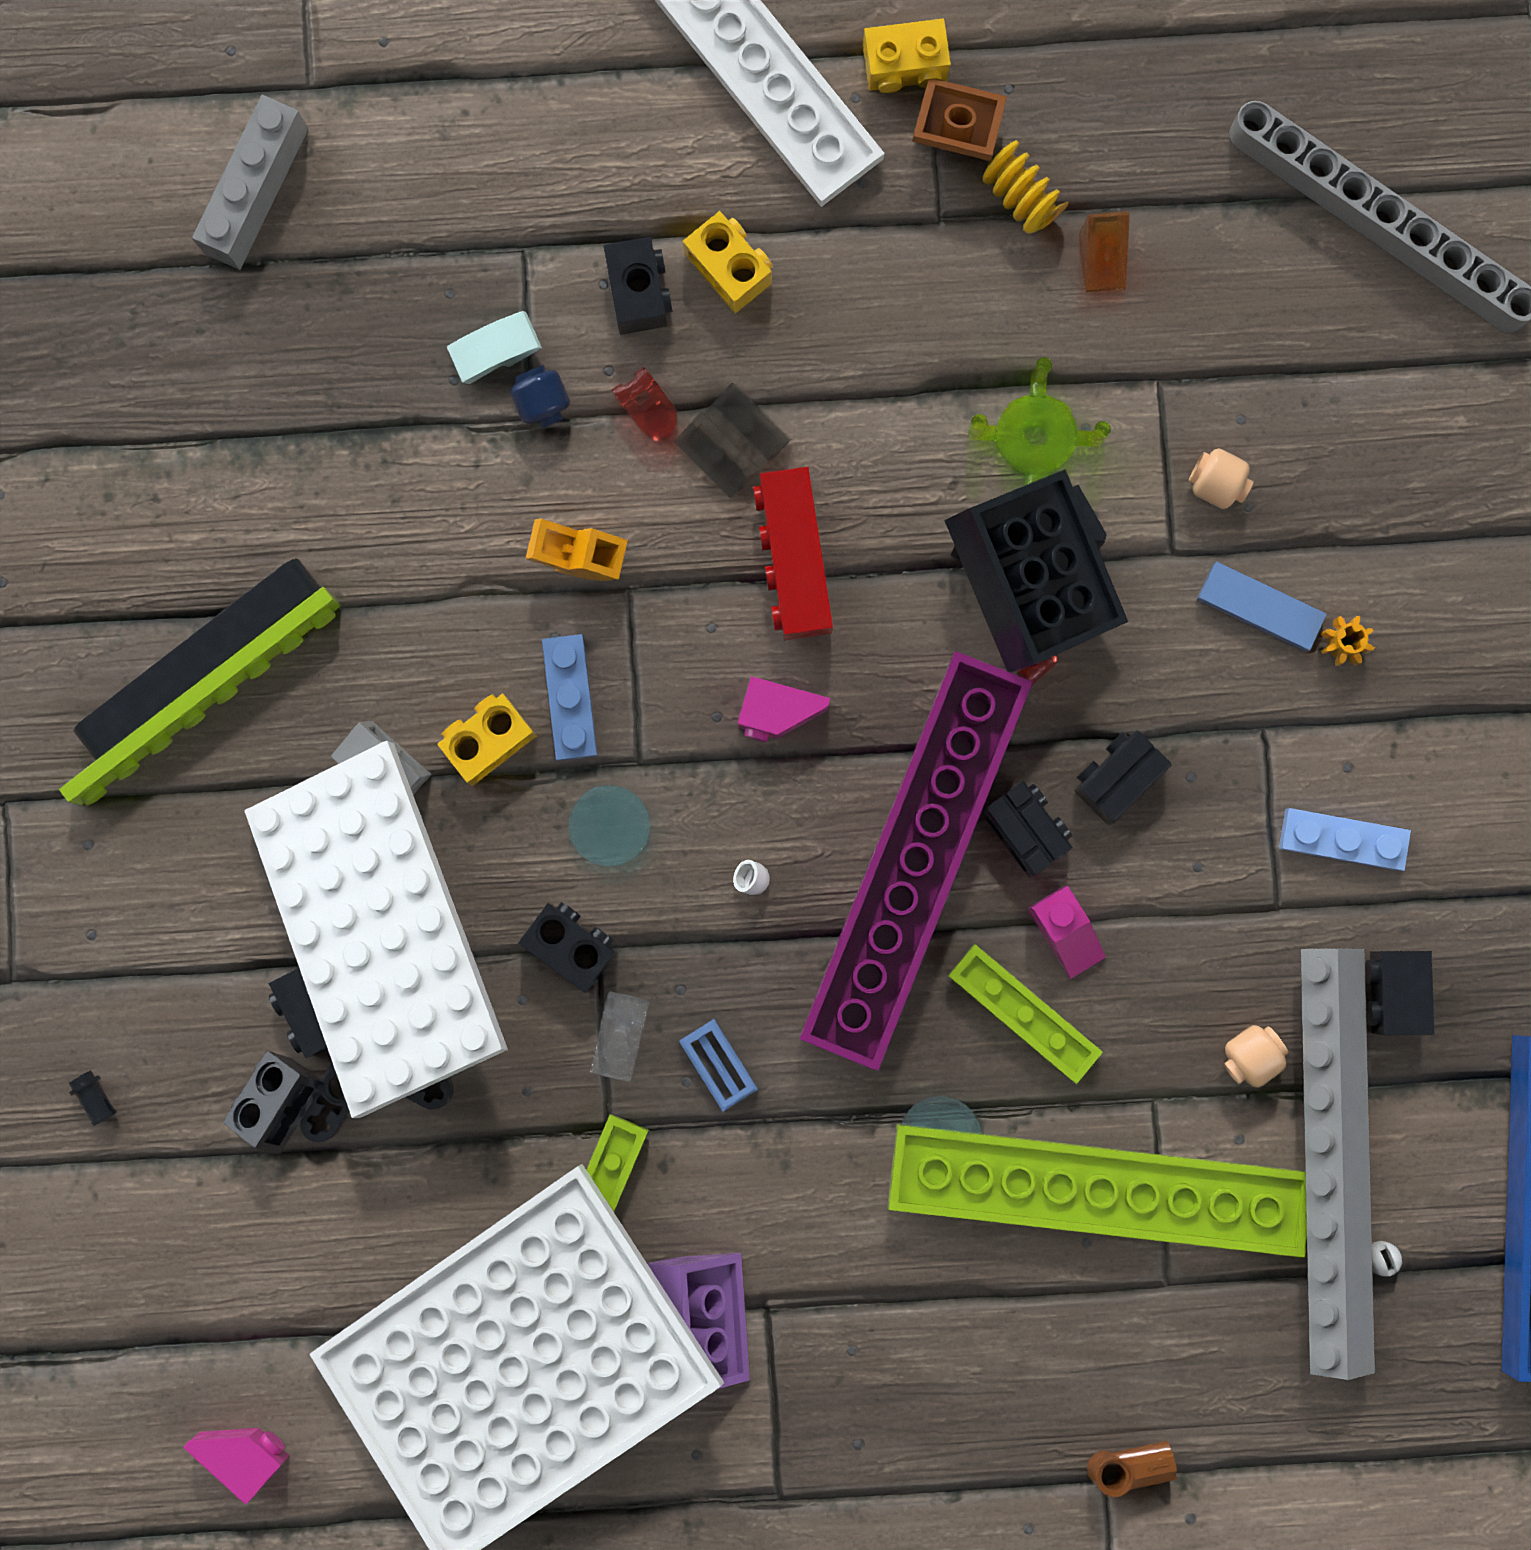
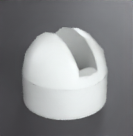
M752 860L741 862L736 868L733 877L735 888L749 895L761 894L766 890L770 881L768 870L762 864Z
M1385 1241L1374 1242L1372 1244V1272L1380 1276H1391L1398 1272L1402 1265V1256L1398 1248ZM1386 1249L1392 1264L1389 1269L1380 1252Z

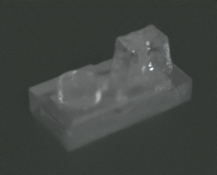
M609 992L590 1073L626 1082L631 1081L650 1001Z

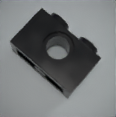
M651 236L603 245L620 335L667 327L665 313L673 312L669 288H660L658 275L666 273L662 249H653ZM636 279H645L650 283L649 287L642 292H635L629 288L630 284Z

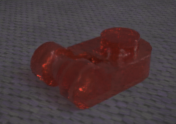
M645 367L635 372V378L623 386L620 383L611 390L620 406L648 439L662 441L671 437L676 431L678 425L676 409ZM645 391L650 398L638 406L634 398Z

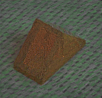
M1128 211L1087 214L1079 233L1086 293L1126 289L1130 219Z

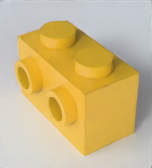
M944 18L864 28L863 51L869 91L879 90L882 93H892L904 86L919 85L921 88H926L929 79L948 81L951 63Z

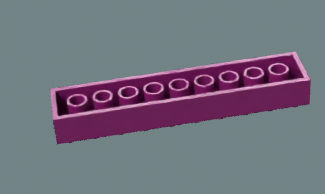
M954 652L800 1033V1040L876 1071L879 1070L1033 683L1032 681L960 652Z

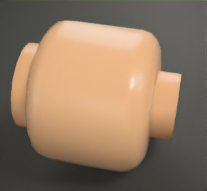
M1220 448L1213 450L1210 454L1203 452L1189 477V482L1193 483L1194 495L1220 509L1229 508L1235 500L1243 503L1254 481L1248 479L1250 467L1245 460Z
M1252 1025L1227 1042L1225 1052L1229 1060L1223 1065L1238 1084L1245 1080L1249 1085L1259 1088L1284 1071L1286 1068L1285 1056L1289 1054V1051L1279 1036L1269 1026L1263 1029L1257 1025Z

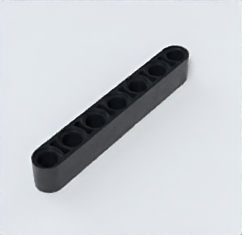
M295 558L286 562L86 716L75 726L73 732L95 760L99 759L321 588L299 559Z

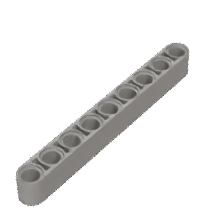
M1251 101L1241 107L1229 130L1231 142L1239 150L1499 330L1506 333H1514L1520 331L1531 321V286L1269 105L1261 101ZM1243 122H1254L1258 126L1259 131L1247 129ZM1283 143L1291 149L1292 154L1282 153L1276 144ZM1317 166L1321 168L1325 177L1315 176L1309 167ZM1343 189L1354 191L1358 200L1348 199L1344 195ZM1376 211L1386 213L1391 223L1380 221ZM1410 234L1419 236L1424 243V247L1415 245L1410 239ZM1443 257L1451 258L1455 262L1457 270L1448 268L1443 261ZM1477 280L1484 281L1489 286L1490 293L1481 291L1477 285ZM1510 303L1519 305L1523 311V316L1516 315L1512 311Z

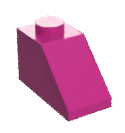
M751 676L737 723L738 728L745 730L744 737L767 743L768 737L778 739L825 713L828 710L830 698Z
M1069 886L1057 889L1027 908L1070 979L1106 958L1090 920Z
M260 1428L199 1432L183 1447L245 1505L260 1491L290 1456L284 1451L285 1445L280 1438L270 1431L264 1433Z

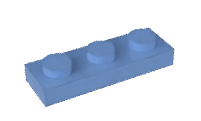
M579 634L542 639L556 761L598 757L584 636Z

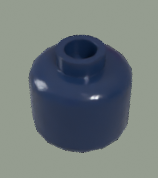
M542 365L514 378L517 384L513 385L510 394L524 423L533 424L538 422L541 429L563 420L560 412L568 408L570 398L557 371L546 370L545 366Z

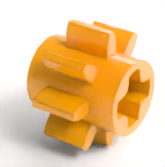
M1339 616L1333 620L1335 631L1326 629L1321 632V636L1328 639L1327 647L1321 652L1322 654L1330 653L1336 658L1335 666L1343 664L1347 658L1356 666L1362 663V657L1359 652L1369 653L1374 650L1375 647L1368 643V635L1374 630L1373 628L1365 629L1360 625V616L1354 617L1348 624ZM1351 636L1354 643L1344 646L1341 639Z

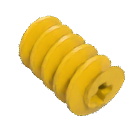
M1015 140L1004 147L990 161L983 175V182L987 185L995 184L993 194L996 197L1005 196L1003 206L1006 209L1016 208L1013 218L1018 222L1026 220L1023 230L1030 234L1052 223L1066 209L1069 202L1067 201L1058 206L1054 204L1061 192L1056 189L1050 193H1045L1044 190L1050 179L1045 177L1037 182L1035 181L1034 177L1040 167L1036 164L1025 169L1024 165L1030 155L1026 152L1016 157L1014 152L1020 143Z

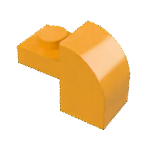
M540 518L534 520L525 559L555 568V572L597 581L619 580L628 540L593 528L575 530Z

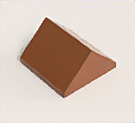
M929 79L912 142L991 161L1007 96L943 80Z

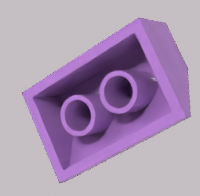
M741 1253L675 1257L647 1263L724 1381V1384L719 1388L749 1381Z

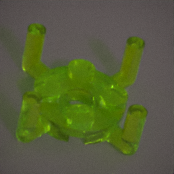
M1046 357L1038 359L1032 371L1030 395H1025L1011 401L1001 414L997 425H989L985 415L976 414L973 416L968 428V436L973 440L995 441L1001 458L1003 457L1014 471L1026 476L1025 485L1040 480L1042 476L1049 475L1063 466L1072 455L1075 446L1100 447L1111 432L1110 425L1105 421L1098 422L1092 431L1077 430L1070 407L1065 402L1046 395L1047 377L1052 369V362ZM1030 426H1039L1045 430L1047 441L1042 445H1032L1025 437V430Z

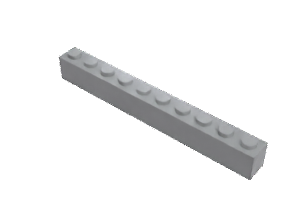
M1301 949L1310 1374L1350 1380L1375 1373L1364 949Z

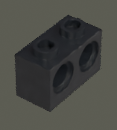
M562 901L558 907L547 903L518 944L584 993H587L618 953L610 947L614 940L596 926L593 927L591 932L577 923L581 915ZM552 920L560 921L565 928L564 938L557 944L547 942L543 933L546 924ZM587 944L592 945L598 952V961L590 969L582 968L576 959L578 950Z
M267 1050L262 1060L255 1066L253 1074L241 1094L234 1100L231 1110L223 1123L254 1148L280 1155L324 1082L292 1058Z

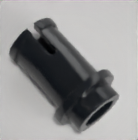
M90 1070L68 1084L72 1089L69 1094L71 1096L76 1095L94 1127L115 1115L117 1110L114 1109L98 1082L101 1077L99 1075L94 1076Z

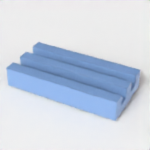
M715 1019L679 1041L722 1112L758 1090ZM713 1032L746 1087L741 1091L705 1036L706 1033ZM698 1039L733 1096L728 1099L724 1098L691 1043Z

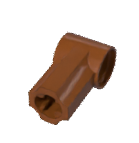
M1167 1441L1115 1452L1101 1450L1089 1459L1087 1465V1474L1090 1481L1105 1495L1110 1497H1120L1132 1489L1177 1480L1175 1458ZM1109 1464H1117L1119 1467L1117 1478L1110 1483H1103L1101 1480L1103 1469Z

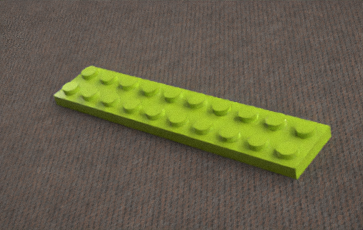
M897 1124L887 1206L889 1210L1305 1258L1307 1242L1306 1171Z

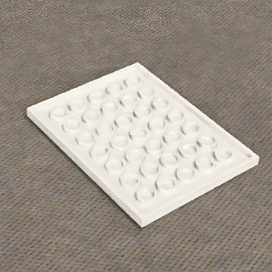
M583 1164L571 1170L309 1354L429 1550H481L724 1384L717 1370Z

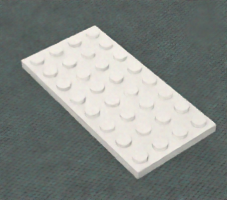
M386 740L244 810L352 1118H361L508 1050L394 743Z

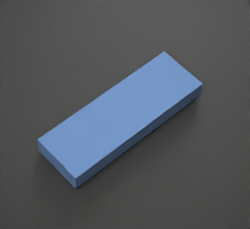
M1217 561L1213 563L1196 599L1305 652L1310 651L1327 615Z

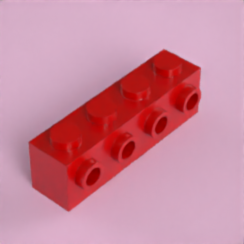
M809 466L760 473V486L753 487L756 511L764 510L766 526H760L759 533L762 551L770 550L772 566H765L768 591L776 590L778 606L771 607L774 631L782 630L784 641L832 634L833 623Z

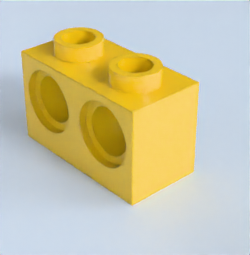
M719 211L682 241L683 250L688 260L736 314L772 284V271L770 269L773 265L760 248L753 250L745 241L747 235L742 226L734 218L727 220ZM714 239H722L728 243V246L719 252L712 251L707 247L708 243ZM739 269H748L754 276L747 282H740L733 277V274Z
M503 693L497 698L492 694L483 699L475 706L476 714L465 723L461 719L452 723L442 732L441 735L444 739L437 743L460 775L471 786H474L537 737ZM500 714L509 715L512 721L509 731L502 735L494 734L491 729L493 719ZM475 739L479 745L477 755L473 759L462 760L459 755L460 745L465 740Z

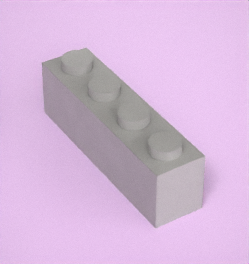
M261 94L192 236L193 241L205 255L241 270L308 131V127L298 110Z

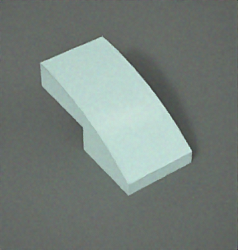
M524 311L486 325L447 346L462 383L467 384L475 382L502 365L510 367L542 348L529 317Z

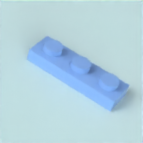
M1287 808L1284 813L1279 849L1394 871H1405L1411 830Z

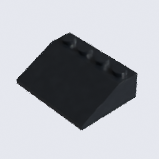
M1066 469L978 504L944 520L1007 672L1011 673L1038 664L1128 622Z

